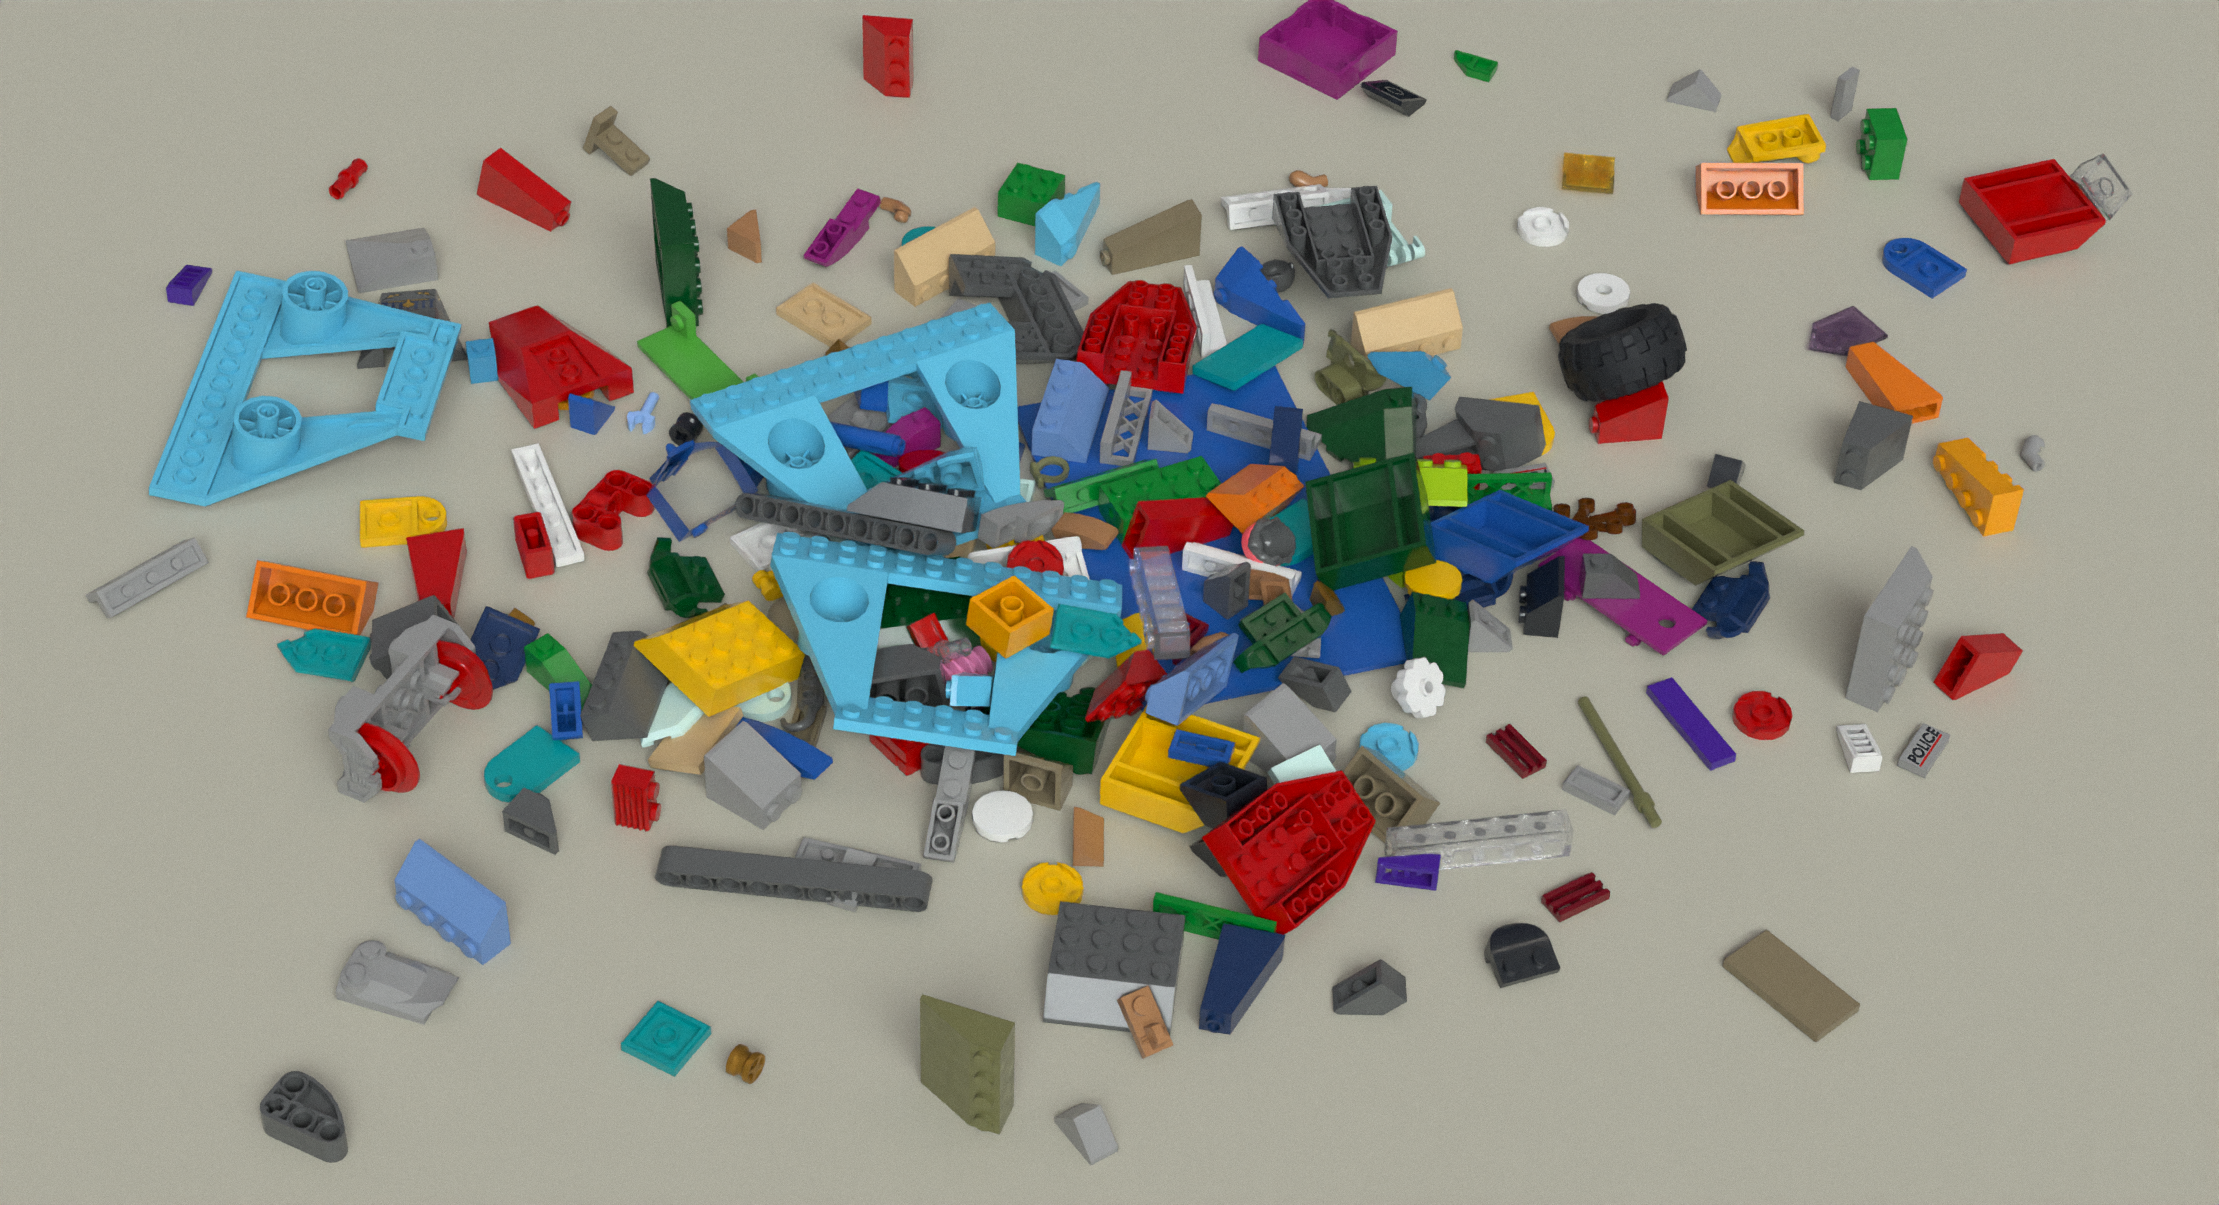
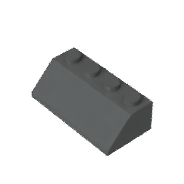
M641 631L613 632L580 715L592 741L648 737L669 679L634 647L636 640L649 636Z

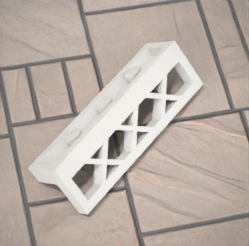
M1321 184L1221 197V205L1227 210V224L1230 230L1275 224L1272 219L1274 194L1300 192L1303 206L1306 208L1328 204L1329 191Z
M1184 265L1183 292L1197 326L1195 337L1201 359L1227 345L1210 280L1196 281L1192 265Z
M1187 542L1183 548L1182 570L1205 577L1216 574L1225 567L1248 562L1251 564V569L1267 571L1288 578L1292 596L1301 580V571L1255 562L1247 559L1246 556L1200 543Z

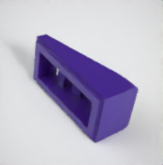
M185 265L166 287L168 302L194 306L212 274V268Z
M1441 854L1378 857L1375 883L1436 891ZM1386 868L1392 869V872H1386Z

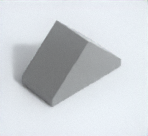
M1699 69L1673 83L1667 102L1716 112L1721 99V93L1704 72Z
M1154 400L1151 405L1149 418L1148 450L1179 453L1190 452L1193 431L1159 401Z
M1474 600L1468 603L1470 621L1468 652H1510L1513 650L1510 628Z
M1081 1103L1054 1117V1122L1090 1166L1118 1151L1117 1143L1101 1105Z

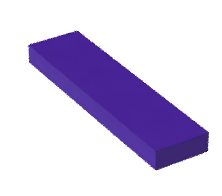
M1672 677L1647 686L1646 694L1710 771L1735 762L1737 754Z

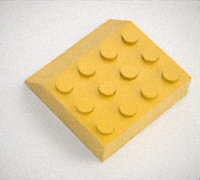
M749 600L723 605L634 642V647L708 717L776 689L786 682L790 683L797 680L805 653L798 648V645Z
M1146 705L1100 780V805L1181 833L1205 826L1180 791V784L1210 767L1168 758V750L1176 729L1235 742V750L1229 765L1244 769L1260 743V737L1195 715L1189 716L1176 726L1145 713Z

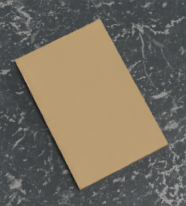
M811 283L776 307L777 316L829 347L837 339L846 343L872 324L871 316L815 283Z
M731 707L710 717L704 713L683 736L671 739V736L663 738L648 759L650 768L702 775L705 770L704 755L737 726L744 716L741 707Z

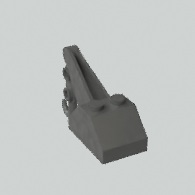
M1413 393L1417 403V459H1423V456H1430L1435 453L1460 455L1461 453L1469 452L1479 454L1482 470L1498 471L1520 467L1542 456L1546 442L1539 405L1459 396L1455 406L1457 419L1424 435L1428 425L1426 417L1427 401L1422 395Z
M913 644L881 648L876 652L869 697L885 696L898 702L917 701L925 706L936 707L945 705L952 708L950 706V699H946L947 682L940 657ZM808 655L804 656L802 663L804 673L799 678L797 687V704L804 717L796 723H788L785 718L780 720L781 726L790 732H798L809 728L815 720L817 711L824 704L825 691Z

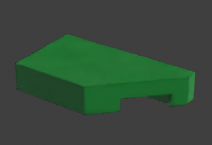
M1458 50L1454 52L1455 62L1468 77L1490 82L1498 69L1497 61Z

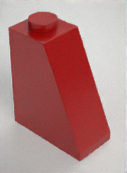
M1663 381L1658 383V385L1638 391L1637 393L1607 400L1595 405L1593 417L1589 418V429L1591 433L1595 434L1597 443L1662 439L1669 401Z
M2004 633L1961 636L1933 683L1952 700H1957L2008 675L2023 650Z

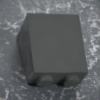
M1859 401L1842 443L1834 483L1862 490L1901 462L1904 458L1913 416Z
M435 595L372 620V633H370L372 653L369 658L371 665L388 679L392 675L390 655L388 653L389 646L405 629L428 620L432 615L456 624L458 623Z

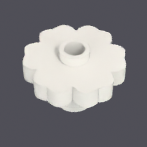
M1424 657L1407 660L1404 666L1405 669H1400L1397 672V679L1392 683V696L1402 706L1405 713H1412L1415 718L1434 716L1437 710L1436 707L1443 705L1446 689L1441 684L1443 673L1439 670L1436 663H1429Z

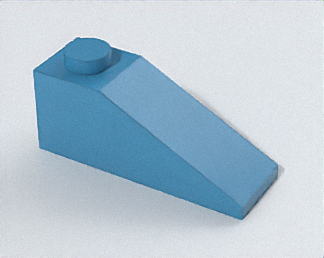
M1423 351L1370 352L1367 355L1379 374L1403 387H1412L1414 393L1422 395L1429 401L1451 379V376L1445 369L1447 364L1437 355L1432 357Z

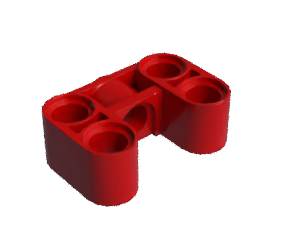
M622 470L609 471L572 510L573 528L577 538L605 551L619 549L623 544L621 518L618 515L624 511L636 517H646L655 510V507L646 496L652 487L651 482Z

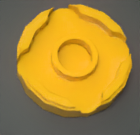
M1436 560L1435 564L1406 571L1404 586L1408 589L1409 595L1412 592L1452 600L1460 593L1462 576L1455 566L1445 561Z
M1049 862L1040 863L1030 868L1024 875L1022 882V895L1026 904L1031 909L1047 915H1058L1060 901L1080 903L1084 892L1081 875L1075 868L1057 862V865H1049Z

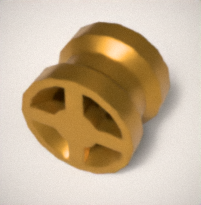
M738 1044L728 1057L726 1072L732 1076L739 1075L744 1082L752 1084L763 1070L765 1056L760 1052L752 1053L747 1046Z

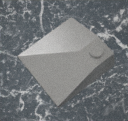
M424 227L345 240L358 293L438 280L435 252L431 239Z

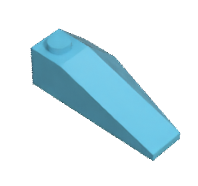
M1094 182L1082 187L1074 195L1071 193L1065 194L1062 200L1055 198L1036 213L1035 255L1058 266H1062L1068 259L1074 257L1099 207L1100 183Z
M977 446L949 451L895 476L898 478L920 480L919 483L932 482L948 485L947 489L985 490L982 462Z

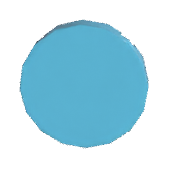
M1393 723L1376 724L1368 728V732L1363 733L1360 737L1359 748L1362 745L1379 751L1402 771L1410 768L1417 760L1419 745L1417 738L1411 731L1408 733L1403 730L1401 725Z

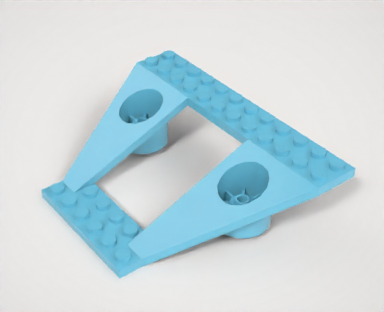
M236 271L150 483L149 495L208 506L394 436L425 441L461 333L462 324L348 297V290L344 282L334 275L321 271L297 273L288 278L287 281ZM395 347L376 402L375 411L302 417L294 405L278 397L259 396L246 400L262 359Z
M990 302L961 312H955L952 315L937 320H930L927 323L906 328L903 331L888 336H881L878 339L857 344L839 352H832L826 356L808 360L787 369H780L777 372L756 377L738 385H731L725 389L704 394L701 397L690 400L691 410L712 437L766 478V487L770 495L847 510V506L868 491L820 403L917 371L941 413L942 428L945 434L956 441L960 449L977 446L982 462L985 490L975 492V496L982 497L976 531L966 533L953 532L956 538V546L978 538L981 514L1000 507L1026 502L1020 494L1015 329ZM849 540L856 542L858 545L869 547L871 545H875L855 540ZM885 547V548L888 549V550H894V551H899V550H900V549Z
M794 532L777 533L770 564L799 631L798 648L810 657L835 714L833 729L1016 756L1018 741L1058 693L1070 689L1074 673L1089 656L1050 648L1058 603L1113 613L1119 617L1122 610V585L1109 579L1095 581L1089 580L1082 575H1073L1072 577L1061 576L1054 571H1044L1041 573L1031 571L1029 568L1022 566L1008 568L1002 567L1001 564L995 562L981 564L975 563L968 558H957L955 560L944 558L942 555H921L905 550L894 551L880 545L861 546L849 540L834 542L822 536H814L812 538L801 537ZM1014 575L1054 608L1050 635L1007 659L997 652L989 715L983 714L978 710H953V708L945 705L932 707L925 706L917 701H907L905 703L893 701L885 696L869 697L887 583L976 596Z

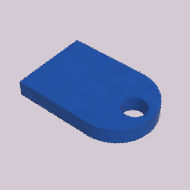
M1898 238L1890 241L1884 247L1882 256L1884 267L1890 273L1932 299L1966 276L1967 269L1920 240Z

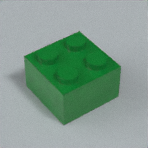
M1897 108L1866 109L1865 119H1862L1860 123L1861 138L1856 142L1857 154H1860L1862 158V169L1866 170L1869 180H1899L1908 139Z
M1017 162L998 191V217L1035 226L1036 213L1055 198L1059 200L1064 199L1065 175Z

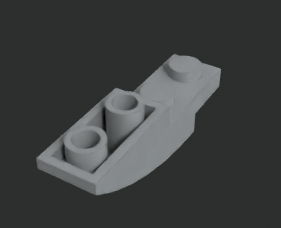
M945 746L936 799L934 798L923 855L926 859L947 862L955 861L971 793V779L976 750Z

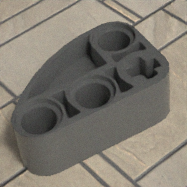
M929 743L922 748L920 752L921 777L925 782L938 785L945 746ZM976 750L971 779L972 784L986 782L1003 775L1004 754Z
M291 1071L283 1075L260 1103V1114L265 1133L276 1140L325 1162L334 1163L341 1161L348 1153V1143L343 1117L332 1094L321 1083L303 1072Z

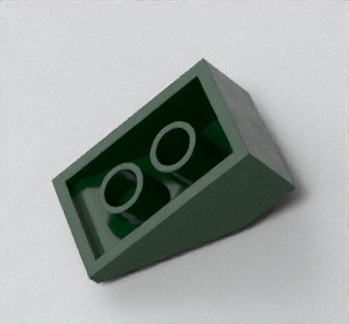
M1412 592L1400 614L1406 659L1412 660L1424 657L1429 663H1436L1439 670L1443 673L1441 684L1464 688L1467 677L1470 627L1466 602Z

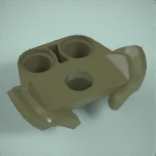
M1329 330L1328 337H1331L1326 357L1331 360V365L1315 372V382L1318 388L1336 405L1368 395L1369 391L1380 388L1385 383L1386 377L1379 374L1374 366L1344 340L1342 336L1338 335L1335 330ZM1349 355L1353 358L1354 365L1350 362Z

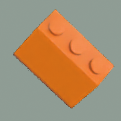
M1249 464L1210 491L1206 497L1243 534L1246 528L1257 522L1258 519L1264 516L1270 519L1285 509L1304 488V485L1285 466Z

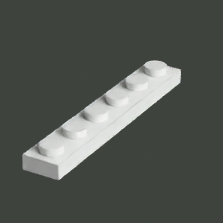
M539 443L511 449L512 459L534 512L542 514L556 567L584 561V552Z

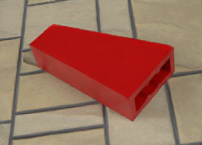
M501 147L483 160L477 189L479 197L550 232L558 226H563L569 220L571 201Z
M1207 497L1138 501L1122 547L1133 564H1138L1181 551L1187 542L1204 544L1230 536L1233 524Z
M464 528L406 537L418 601L435 595L454 619L467 555Z

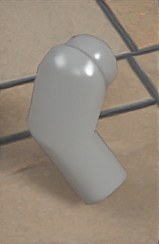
M2038 435L2029 436L2025 440L2021 451L2022 458L2035 472L2042 470L2045 466V462L2037 454L2041 452L2040 447L2045 446L2044 440Z

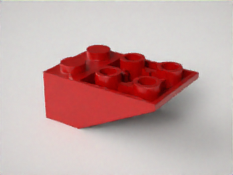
M1149 649L1135 651L1095 689L1085 717L1087 722L1096 720L1103 722L1108 718L1114 717L1118 719L1123 715L1133 716L1143 708L1142 702L1145 700L1146 692L1150 685H1154L1161 680L1163 675H1167Z

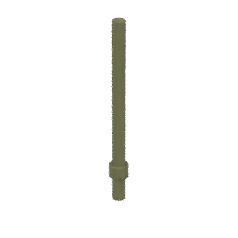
M1587 696L1578 700L1580 708L1627 787L1631 790L1630 792L1634 797L1633 803L1637 810L1645 815L1652 828L1659 827L1662 824V820L1654 808L1655 803L1650 794L1644 792Z

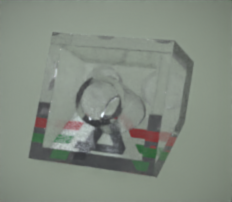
M2104 153L2081 163L2070 175V178L2103 215L2106 222L2111 220L2132 195V192Z

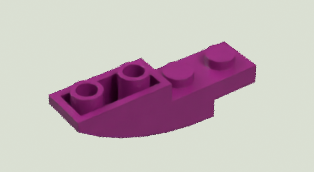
M857 188L836 219L829 218L803 255L804 259L825 267L833 265L842 259L868 231V221L881 204L880 196Z

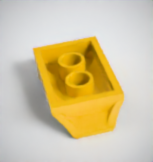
M1803 114L1737 126L1736 134L1732 143L1727 148V152L1733 163H1760L1797 157L1804 163H1812L1820 158L1821 153L1825 152L1826 143L1810 115Z

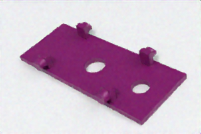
M1578 538L1538 564L1539 568L1558 556H1565L1564 600L1573 601L1576 599V596L1581 598L1630 632L1625 641L1632 647L1635 645L1639 646L1642 641L1664 656L1707 625L1708 620L1632 568L1630 569L1637 574L1640 599H1583L1579 581L1583 554H1610L1591 540ZM1661 620H1669L1674 623V626L1666 628L1661 626L1659 622Z

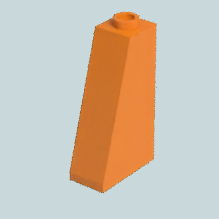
M1875 342L1849 347L1845 368L1872 405L1912 415V424L1939 418L1943 397L1934 388Z

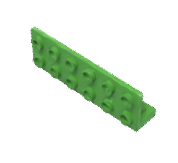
M681 301L671 304L672 317L670 321L672 326L637 341V347L690 400L701 397L704 394L725 389L731 385L744 383L696 336L695 314ZM754 373L746 377V382L759 376Z

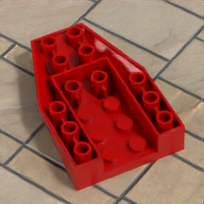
M1144 280L1128 281L1090 313L1077 351V362L1084 363L1105 384L1117 385L1120 372L1123 370L1132 372L1131 386L1184 394L1197 326L1182 288L1174 287V285L1169 283L1159 285L1151 284Z
M539 305L489 322L490 335L493 338L498 380L534 429L558 421V403L568 400L570 393L579 396L600 389L609 402L634 393L632 368L597 341Z
M1340 770L1276 783L1205 834L1202 839L1254 916L1276 921V933L1284 935L1297 928L1346 886L1376 820L1346 775Z

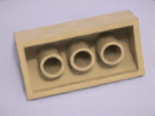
M973 207L895 249L894 291L916 307L949 289L950 254L995 256V241L979 210Z
M1452 288L1354 312L1351 346L1370 363L1371 361L1367 357L1370 352L1423 351L1433 356L1461 349L1463 326L1454 291Z

